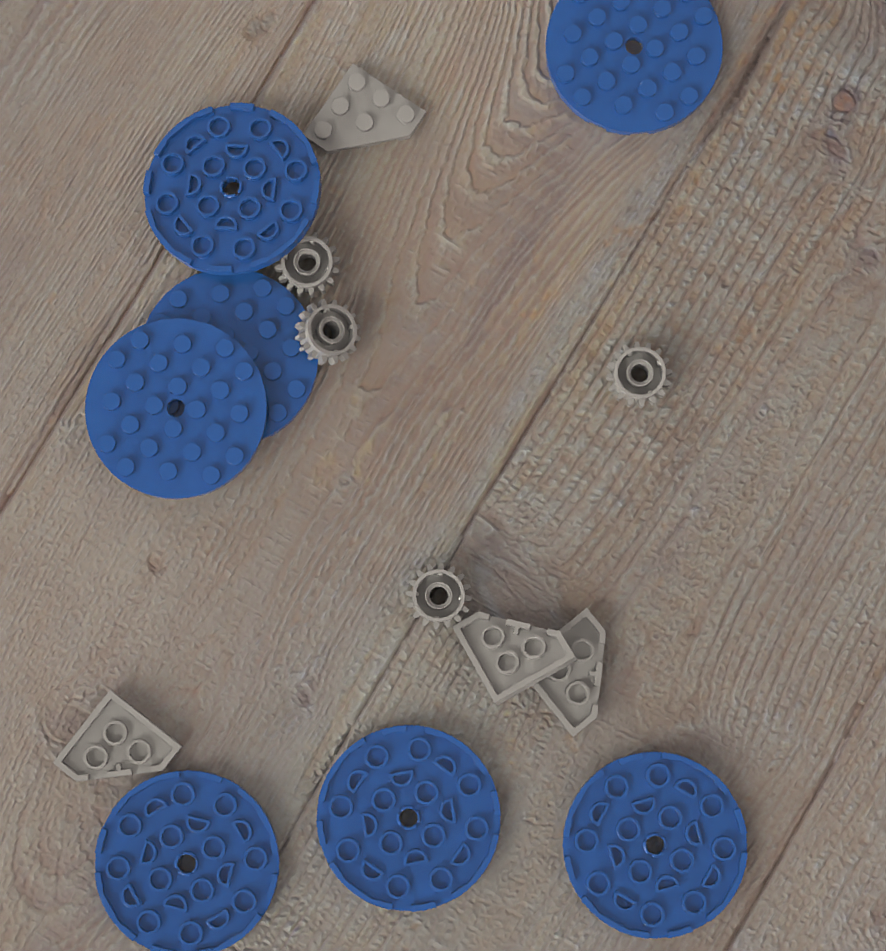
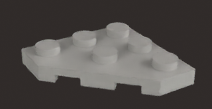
M352 64L304 135L310 143L327 154L338 153L340 150L357 147L359 149L380 145L382 142L392 140L401 141L411 138L425 118L426 111L355 64Z
M588 608L558 630L562 633L577 660L533 685V688L572 737L595 720L598 713L606 631Z
M479 611L452 626L496 706L577 660L562 633L549 628L547 630L508 618L506 620Z
M109 690L54 760L53 764L76 782L164 771L183 745L113 690Z

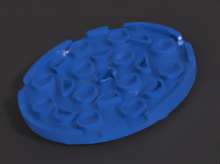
M559 0L551 15L545 42L547 69L551 81L564 103L587 123L591 122L596 126L606 129L608 132L622 135L660 132L677 125L693 114L707 98L716 81L723 53L721 27L709 0ZM637 41L641 43L642 51L638 54L629 53L626 50L627 42Z
M230 103V106L214 109L211 106L182 120L167 133L155 149V156L149 170H146L144 178L145 213L149 225L160 243L172 256L183 264L198 271L215 275H240L268 267L287 255L298 245L310 229L319 208L322 187L318 160L303 132L292 121L275 110L271 109L270 111L250 103ZM233 182L240 184L237 195L225 193V188L228 184Z
M255 271L240 275H215L205 272L195 274L168 291L154 307L146 321L147 324L153 321L172 318L197 320L221 329L242 345L255 362L265 385L268 412L266 428L261 440L275 435L291 423L301 412L313 391L317 378L318 359L308 360V354L305 351L300 352L299 350L301 347L300 341L295 340V336L299 334V330L294 328L295 324L302 322L299 314L306 310L287 288L266 275ZM172 401L168 408L169 414L173 417H179L184 413L185 405L181 401Z
M181 318L153 321L139 326L119 338L98 362L91 376L85 401L86 425L91 443L98 457L109 471L123 483L144 494L157 498L178 500L206 495L235 479L251 462L258 450L266 428L268 412L263 379L255 362L242 345L229 334L215 326L197 320ZM172 401H181L185 405L184 413L179 417H173L169 414L168 408Z
M401 725L384 728L361 738L337 759L327 774L321 788L316 823L320 846L329 863L328 865L345 887L361 899L375 906L388 910L414 912L436 908L456 899L480 878L489 865L498 843L501 812L494 782L487 768L469 747L455 737L437 729L418 725ZM412 809L417 813L418 820L413 826H405L401 823L400 814L403 810Z
M641 752L627 755L605 765L581 787L569 808L565 820L562 844L563 857L567 874L575 892L585 906L601 921L620 932L635 937L647 939L673 938L693 932V930L703 926L708 921H712L729 904L738 890L746 868L748 856L747 830L742 812L730 790L710 770L680 755L666 752ZM652 836H659L663 840V849L658 853H650L647 850V840Z
M183 770L161 774L142 782L130 790L112 809L103 828H101L95 850V881L100 900L107 914L129 939L136 941L150 949V951H221L233 945L249 933L260 921L273 899L279 877L280 858L278 842L273 826L261 805L252 795L235 782L204 771ZM187 854L195 858L196 865L193 871L185 872L180 868L179 860L183 855Z

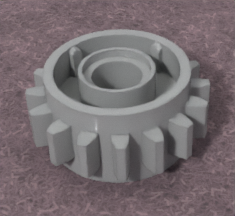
M314 232L312 237L305 235L294 249L279 260L281 264L275 266L276 272H283L279 277L280 283L288 281L287 290L291 292L295 288L298 297H302L304 292L309 293L311 298L314 297L316 291L325 294V286L327 284L330 286L335 285L332 279L333 275H340L339 269L334 267V265L341 263L340 257H332L337 252L336 247L331 246L328 248L329 239L327 237L322 240L318 239L317 232ZM306 258L316 261L315 267L310 271H304L300 268L301 262Z
M321 299L317 302V306L311 303L307 306V311L299 314L302 322L295 324L294 328L299 330L295 340L300 341L301 347L299 350L300 352L305 351L308 354V360L318 359L319 365H323L328 360L329 364L333 366L338 363V359L343 362L349 358L348 353L352 354L357 350L353 344L361 339L357 335V330L361 327L355 323V313L350 314L347 311L348 306L346 304L341 307L337 305V300H332L327 304L325 299ZM323 326L331 329L332 339L324 335Z
M637 341L631 349L625 344L622 347V355L618 352L613 354V358L617 362H609L607 368L613 371L606 375V380L613 382L609 387V391H617L618 396L616 400L626 399L628 407L633 402H638L639 408H643L645 401L654 405L656 403L655 395L663 398L665 392L661 388L670 387L671 382L666 380V377L672 374V370L665 367L669 359H662L659 356L662 351L660 348L656 351L651 350V343H647L645 347H640ZM634 368L643 369L647 374V379L643 382L635 381L631 376V370Z
M440 563L436 570H433V567L428 564V572L423 573L417 570L416 573L419 579L417 581L409 580V584L414 588L413 591L406 592V596L413 598V601L408 603L407 607L416 608L417 611L413 614V618L416 619L422 616L424 618L423 626H426L429 621L434 622V629L438 630L439 624L444 622L445 626L450 628V620L461 621L458 615L460 611L468 613L469 609L464 606V602L472 601V597L465 595V591L469 590L471 586L470 584L462 585L461 581L465 575L463 573L458 576L454 575V566L446 571L444 570L443 563ZM435 588L444 589L448 594L446 602L441 605L434 604L430 600L432 590Z

